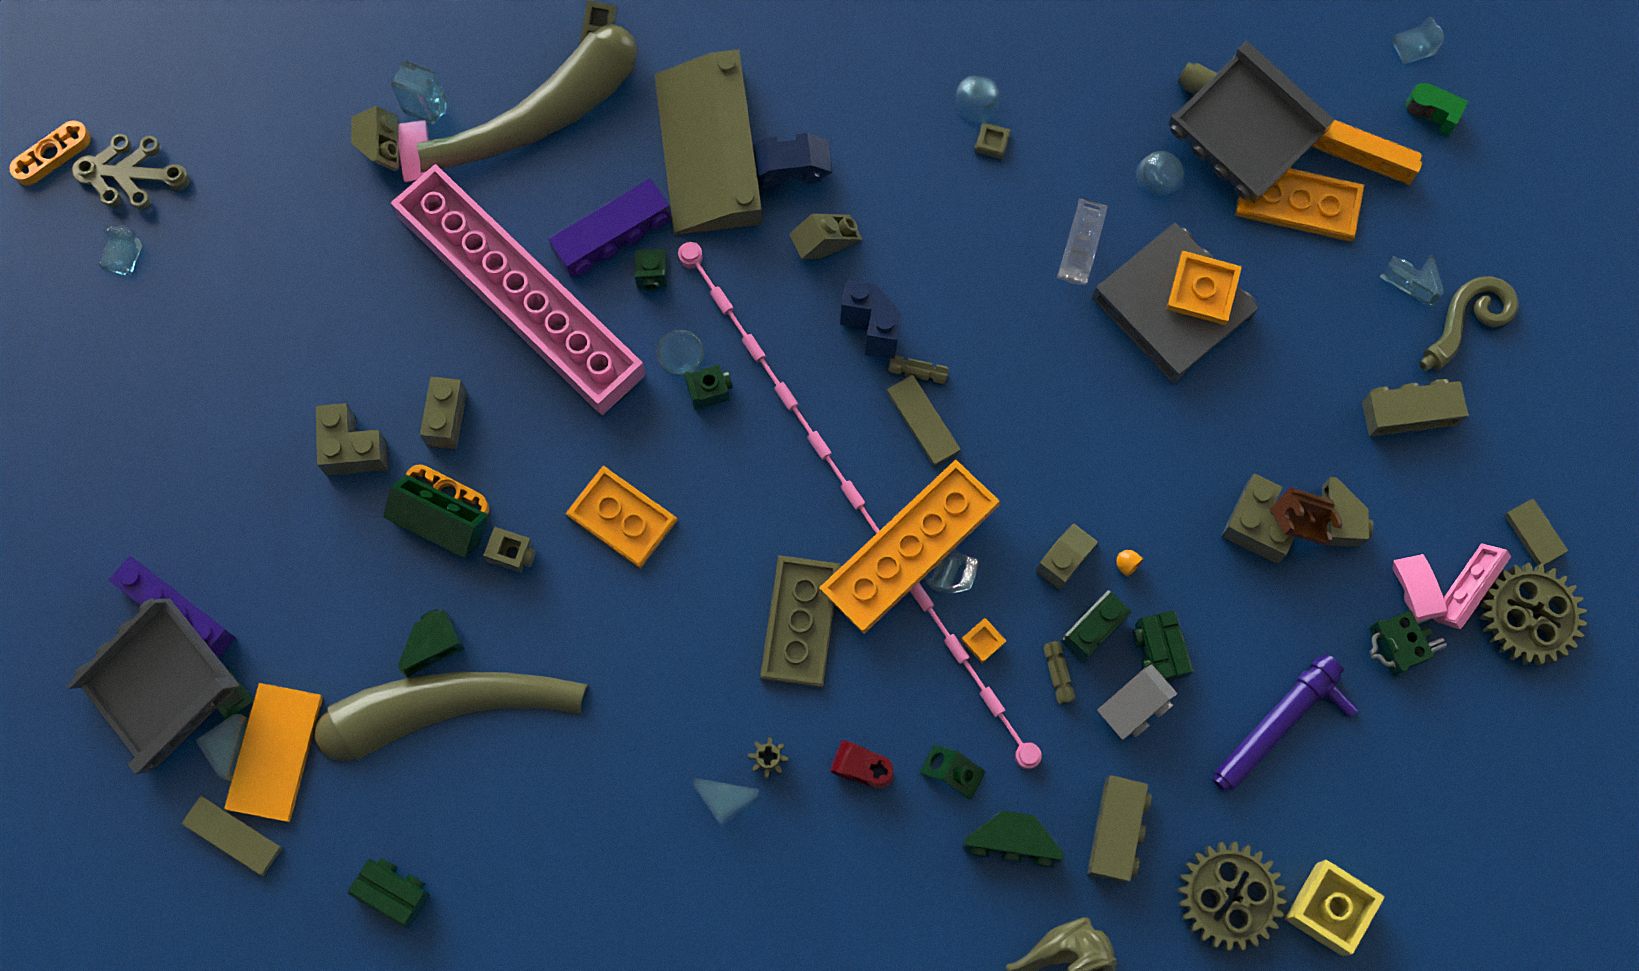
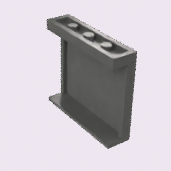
M1246 40L1238 48L1236 55L1177 114L1173 112L1170 115L1168 125L1170 126L1171 133L1181 141L1184 139L1192 146V152L1199 159H1206L1214 166L1213 171L1222 180L1228 179L1235 186L1236 193L1246 201L1250 199L1255 204L1330 129L1334 119Z
M1176 222L1095 288L1092 297L1099 307L1173 384L1178 382L1191 366L1246 320H1252L1259 309L1254 297L1250 293L1244 292L1237 285L1226 326L1166 310L1182 250L1213 258L1209 251L1200 248L1187 229L1181 228Z
M152 598L140 605L138 608L139 613L132 620L123 623L117 629V635L111 641L101 645L95 651L96 656L89 663L80 666L74 672L75 677L66 685L68 689L82 688L135 756L128 764L134 774L155 770L240 686L170 598Z

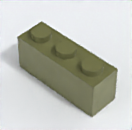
M1448 379L1436 380L1431 382L1430 385L1419 386V383H1409L1401 386L1400 389L1389 390V387H1378L1372 389L1362 401L1369 437L1458 426L1469 416L1461 381L1449 382Z
M1112 775L1105 779L1087 875L1123 884L1130 882L1131 877L1136 878L1140 859L1135 857L1137 844L1142 845L1146 826L1141 825L1143 812L1148 813L1152 798V794L1147 793L1148 784Z

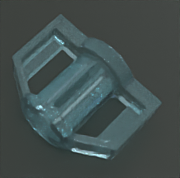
M953 550L936 566L931 579H928L926 576L923 579L930 588L944 594L968 590L972 586L980 562L978 559L965 556ZM960 565H966L967 567L960 584L952 585Z

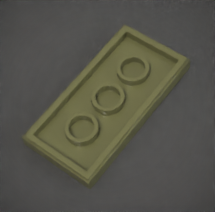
M778 555L760 680L823 688L835 605L821 592L819 587L840 568V563Z

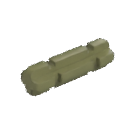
M895 355V359H890L889 371L891 373L901 374V372H904L905 376L913 375L915 378L927 381L931 378L933 382L944 384L947 380L949 371L947 366L937 364L934 367L930 362L908 358L907 361L904 360V357Z
M1059 641L1047 643L1043 649L1046 659H1049L1047 664L1053 687L1057 688L1055 692L1057 702L1059 704L1070 703L1075 700L1073 687L1069 686L1071 679L1065 658L1061 656L1063 654L1061 643Z

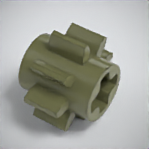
M768 737L767 744L761 745L755 741L756 754H748V759L757 761V764L752 768L753 773L761 769L764 771L766 779L769 778L770 772L773 771L781 775L780 763H787L789 761L787 756H780V752L785 747L784 744H779L776 747L772 744L771 737ZM766 751H772L773 757L777 758V760L771 761V765H765L764 759L760 758L766 755Z

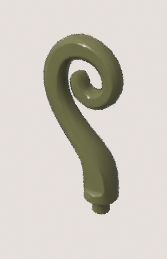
M1492 276L1478 277L1462 285L1450 302L1443 335L1424 351V359L1419 361L1420 368L1425 372L1431 368L1440 370L1454 358L1462 341L1466 306L1477 294L1484 292L1495 294L1503 303V311L1496 315L1488 309L1491 303L1489 296H1482L1476 300L1474 313L1480 323L1492 328L1503 327L1515 318L1519 307L1518 297L1513 287L1506 281Z

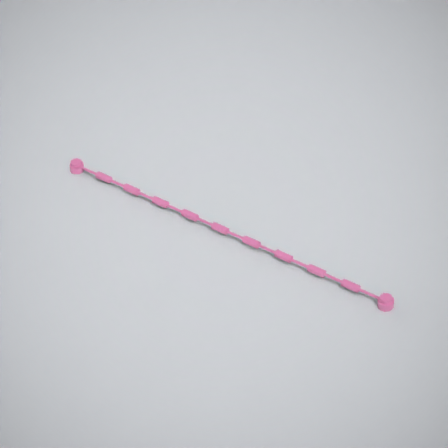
M687 242L681 245L678 251L681 265L688 269L697 267L712 289L710 295L724 315L728 314L743 335L742 342L755 362H761L776 384L774 390L788 411H794L809 433L807 439L821 460H827L842 482L840 488L854 509L861 510L877 534L880 530L863 507L866 504L851 480L846 482L830 458L832 452L817 431L813 432L797 409L799 403L786 384L778 381L764 360L766 355L753 335H747L732 313L734 307L719 286H714L700 264L703 260L701 247L694 242ZM918 583L910 592L924 612L929 611L945 635L946 639H944V642L959 665L964 663L982 690L979 694L994 717L999 716L1018 743L1019 747L1015 752L1017 765L1024 770L1036 768L1042 758L1040 748L1033 743L1023 744L1004 716L1005 708L990 686L985 688L967 661L970 658L955 634L950 635L932 609L935 606L921 584Z

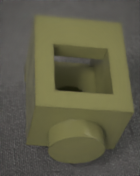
M494 527L483 556L489 564H496L523 573L525 566L529 568L532 566L536 550L532 549L533 543L530 538ZM511 550H518L516 558L508 557Z

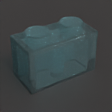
M404 60L391 82V87L402 112L418 119L426 120V122L434 125L437 118L442 116L447 108V99L438 76L434 71Z

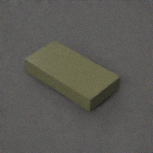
M1534 498L1504 514L1537 566L1539 564L1545 565L1568 552Z

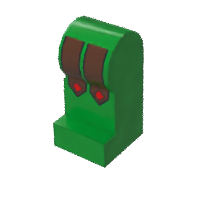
M1420 83L1415 86L1407 98L1406 109L1413 116H1424L1440 124L1441 127L1438 132L1450 136L1469 101L1434 85Z

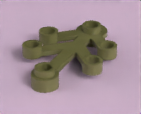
M116 134L111 139V146L95 157L90 155L80 157L72 167L75 179L82 184L93 185L100 193L101 201L109 208L117 207L121 203V196L116 189L108 187L102 177L115 178L130 196L131 204L138 210L148 208L151 200L144 190L138 189L131 179L163 181L174 191H181L190 183L188 172L183 166L178 164L169 165L165 169L136 167L149 156H155L160 152L161 145L154 136L143 137L140 141V148L118 164L106 165L119 154L128 153L132 147V143L126 135ZM125 141L123 146L117 147L119 142ZM154 143L152 148L146 149L148 144ZM91 166L88 171L83 172L87 167ZM179 172L176 177L170 178L174 173ZM109 195H115L112 200L107 201ZM139 197H144L142 202L136 203Z

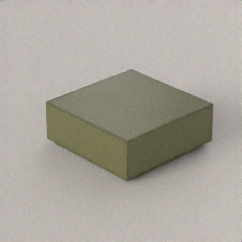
M983 122L974 152L1003 160L1011 130Z

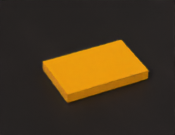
M604 465L565 513L568 518L639 569L642 568L678 521L677 517Z

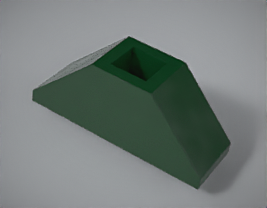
M1004 810L966 837L962 848L970 849L969 854L973 856L989 857V852L1002 854V860L1021 862L1023 857L1035 859L1034 865L1043 867H1054V862L1060 863L1064 856L1062 850L1035 815Z

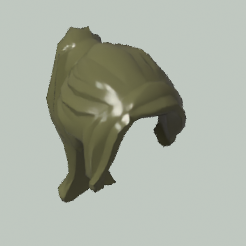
M1084 917L1067 922L1049 931L1027 956L1017 962L1008 964L1006 971H1036L1052 964L1059 965L1063 963L1072 964L1067 967L1069 971H1115L1118 961L1114 957L1115 952L1109 938L1103 931L1094 930L1091 919Z

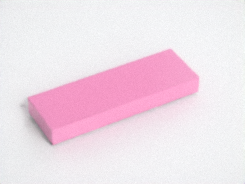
M1481 543L1444 596L1448 610L1447 615L1433 618L1434 621L1461 630L1512 557L1508 550Z

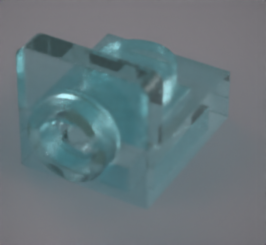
M1432 16L1426 18L1422 26L1395 34L1392 39L1403 64L1435 55L1444 41L1442 28L1436 24Z
M118 225L117 228L105 226L104 232L109 239L98 265L104 270L131 276L143 244L136 237L135 231L122 225Z

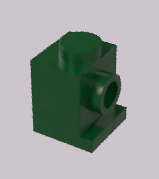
M720 364L694 372H684L694 410L729 400L728 389H732L733 385L729 372H722ZM710 381H715V383L711 386H706L704 384Z

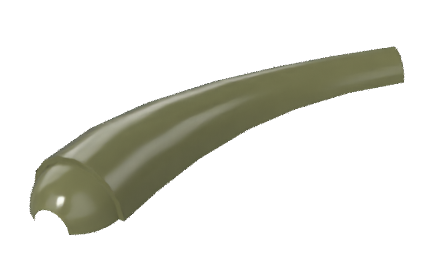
M606 25L594 33L590 32L563 65L542 86L516 107L483 125L454 136L416 143L420 159V171H428L435 164L440 169L495 157L535 143L578 121L609 98L635 70L633 65L638 53L636 39L619 25Z
M453 672L408 677L364 689L327 706L328 711L317 722L315 740L327 758L335 761H347L353 758L360 760L383 746L419 729L464 714L503 708H543L581 714L582 699L588 684L546 676L504 672Z

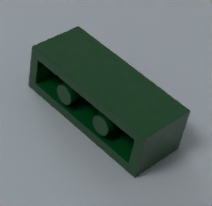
M406 474L391 486L383 517L394 522L398 527L406 528L420 535L423 539L448 549L452 554L465 558L479 546L488 514Z

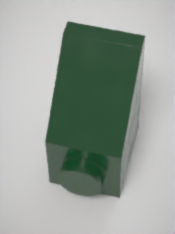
M438 609L431 610L421 616L422 620L414 623L398 664L400 671L406 677L465 649L450 616L444 609L441 611Z

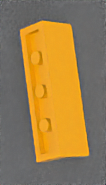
M1334 120L1330 129L1312 146L1408 185L1413 182L1423 163L1420 162L1421 153L1337 120Z

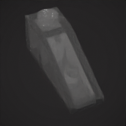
M1079 198L1057 275L1058 279L1086 286L1108 206Z

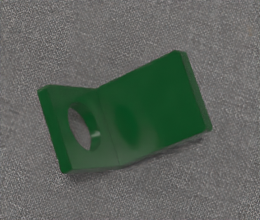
M933 745L920 773L924 776L943 781L964 797L972 799L985 770L958 751ZM943 755L942 765L938 769L932 770L934 760L938 756Z

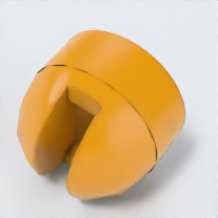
M1124 550L1119 553L1116 562L1119 571L1124 576L1129 577L1144 559L1135 551Z

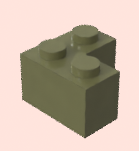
M347 403L316 406L317 466L326 476L388 470L387 441L379 430L356 432L355 414Z
M1254 473L1246 483L1221 537L1279 564L1287 555L1295 538L1294 536L1284 534L1274 515L1270 514V508L1276 503L1283 487Z

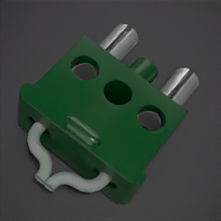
M1411 610L1385 621L1379 619L1370 626V631L1373 635V649L1369 653L1372 659L1377 658L1383 665L1388 666L1395 677L1405 673L1409 668L1434 657L1433 653L1446 648L1447 644L1444 643L1431 649L1430 647L1440 644L1445 640L1439 638L1427 643L1426 638L1432 636V631L1428 626L1420 629L1418 624L1430 619L1417 622ZM1378 647H1379V649H1380L1382 655H1380V654H1375V653L1377 652V650H1378Z

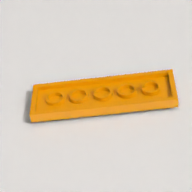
M954 460L819 588L865 634L1001 505L1000 501L957 460Z

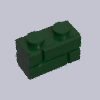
M1108 590L1064 635L1061 642L1080 661L1085 663L1128 618L1131 610Z
M1176 610L1138 619L1135 623L1136 628L1132 629V636L1136 647H1142L1145 658L1141 660L1142 670L1152 664L1167 682L1190 676L1194 670Z
M382 857L378 862L369 858L347 894L402 927L409 929L430 896V893L423 890L426 883L411 874H408L406 879L395 873L398 867Z

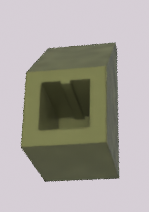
M378 106L352 116L351 144L371 161L393 171L399 170L398 116Z
M811 214L789 234L801 259H823L863 240L856 222L850 215Z

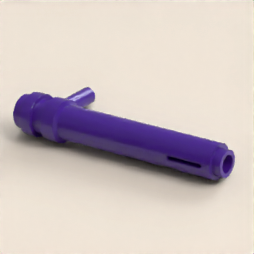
M1324 654L1321 658L1317 657L1310 664L1311 669L1302 672L1296 679L1297 684L1214 771L1215 776L1212 778V781L1220 790L1225 793L1229 790H1234L1316 701H1321L1326 695L1348 717L1353 716L1357 712L1358 708L1335 686L1341 680V674L1344 672L1342 665L1335 658L1328 654Z

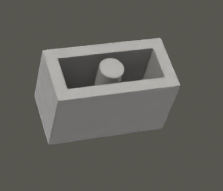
M1151 664L1098 708L1097 711L1122 740L1131 733L1136 738L1150 726L1146 720L1153 714L1160 718L1174 706L1170 700L1177 695V692Z

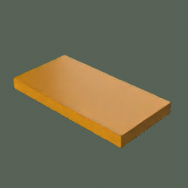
M1290 168L1255 204L1250 199L1246 201L1239 196L1235 216L1352 242L1356 234L1364 185Z
M263 683L258 684L224 807L225 810L290 823L323 701L322 695Z

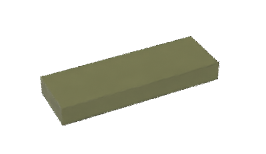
M913 375L887 389V395L933 467L940 465L961 452L959 445Z
M203 796L199 797L181 823L262 876L266 874L283 849Z

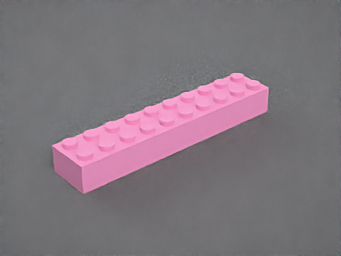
M436 164L391 202L397 217L601 416L646 376L643 362Z

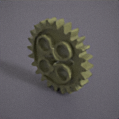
M1526 563L1521 569L1518 565H1514L1509 569V572L1504 570L1498 575L1499 579L1496 578L1491 586L1492 588H1489L1485 594V597L1489 600H1484L1479 605L1488 610V612L1479 616L1481 620L1489 621V625L1483 629V632H1493L1494 636L1490 639V644L1499 641L1501 646L1498 652L1502 653L1510 650L1511 661L1521 655L1523 665H1527L1532 659L1536 666L1544 664L1545 660L1552 664L1557 661V657L1562 659L1568 656L1567 650L1572 651L1578 647L1574 640L1584 637V634L1577 630L1587 625V622L1579 619V616L1586 613L1587 610L1577 607V603L1581 602L1583 597H1573L1572 593L1577 588L1576 585L1566 587L1564 584L1567 576L1565 575L1560 579L1555 578V568L1544 573L1543 564H1539L1534 570L1530 563ZM1519 587L1527 590L1529 600L1521 596ZM1549 602H1553L1558 607V614L1550 610ZM1508 614L1515 617L1517 627L1512 626L1508 622ZM1537 629L1542 630L1546 634V642L1539 639Z
M1223 842L1218 843L1217 853L1210 845L1205 847L1206 858L1200 853L1194 854L1193 857L1197 865L1190 862L1186 863L1185 868L1190 872V875L1182 874L1179 876V879L1186 883V887L1176 889L1177 893L1185 895V900L1177 903V906L1187 907L1188 912L1181 917L1182 920L1192 918L1194 921L1189 931L1202 930L1199 938L1201 942L1212 937V948H1217L1221 941H1223L1225 951H1231L1234 942L1239 951L1245 950L1246 940L1252 947L1258 946L1257 935L1263 940H1268L1270 937L1266 928L1271 930L1278 929V925L1272 920L1273 917H1284V914L1276 909L1277 905L1286 903L1285 899L1277 897V892L1283 891L1285 886L1275 885L1274 882L1281 874H1270L1268 871L1273 862L1269 861L1262 864L1260 860L1263 852L1261 851L1251 856L1250 845L1244 846L1240 852L1237 842H1232L1229 850L1226 849ZM1222 864L1230 866L1233 871V878L1230 882L1223 880L1219 874V868ZM1243 872H1247L1248 877L1234 894V898L1237 901L1227 904L1220 919L1216 921L1214 919L1215 914L1228 899V894L1225 891L1234 889ZM1249 884H1254L1260 889L1261 897L1258 902L1248 897L1247 888ZM1204 891L1211 892L1215 897V905L1212 909L1206 908L1202 904L1201 895ZM1232 911L1239 912L1243 918V924L1240 929L1234 928L1229 922V915Z

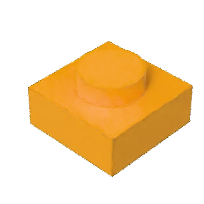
M986 618L961 638L964 645L982 664L1006 643L1004 637Z

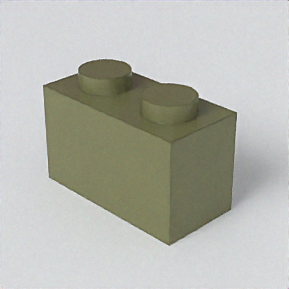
M430 376L420 436L427 446L457 449L467 396V390L459 379Z

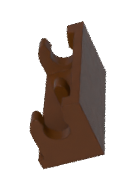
M1290 487L1270 508L1284 534L1328 546L1333 541L1330 532L1327 530V524L1332 521L1336 528H1342V521L1334 509L1335 503L1333 500Z

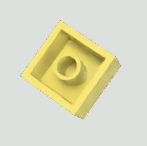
M1328 860L1316 863L1287 913L1285 920L1339 955H1351L1354 953L1385 896Z

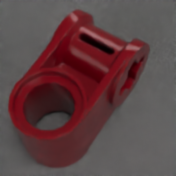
M841 740L830 768L831 773L841 778L859 782L874 789L886 788L891 784L894 776L893 765L887 757L845 740ZM879 765L883 766L884 773L887 775H881L879 779H875L874 772L871 769L877 770Z

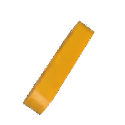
M68 121L16 157L10 164V173L20 184L25 186L33 185L85 149L91 141V135L81 122ZM74 132L79 135L75 140L71 136ZM62 140L67 147L63 148L59 142ZM56 147L58 149L55 157L51 159L43 158V154L48 148ZM37 158L42 164L39 166L34 159ZM26 166L30 171L28 174H24L22 171Z
M415 465L407 471L406 474L413 478L416 476L422 477L425 474L427 481L433 484V488L439 491L446 486L454 487L456 489L455 499L462 501L463 497L465 501L471 504L479 501L480 511L489 514L487 500L482 494L425 465Z

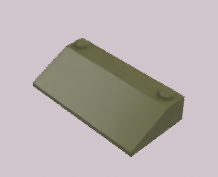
M740 50L708 53L654 74L674 235L762 225L761 202Z

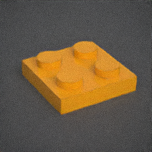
M1182 250L1166 310L1226 326L1242 266Z

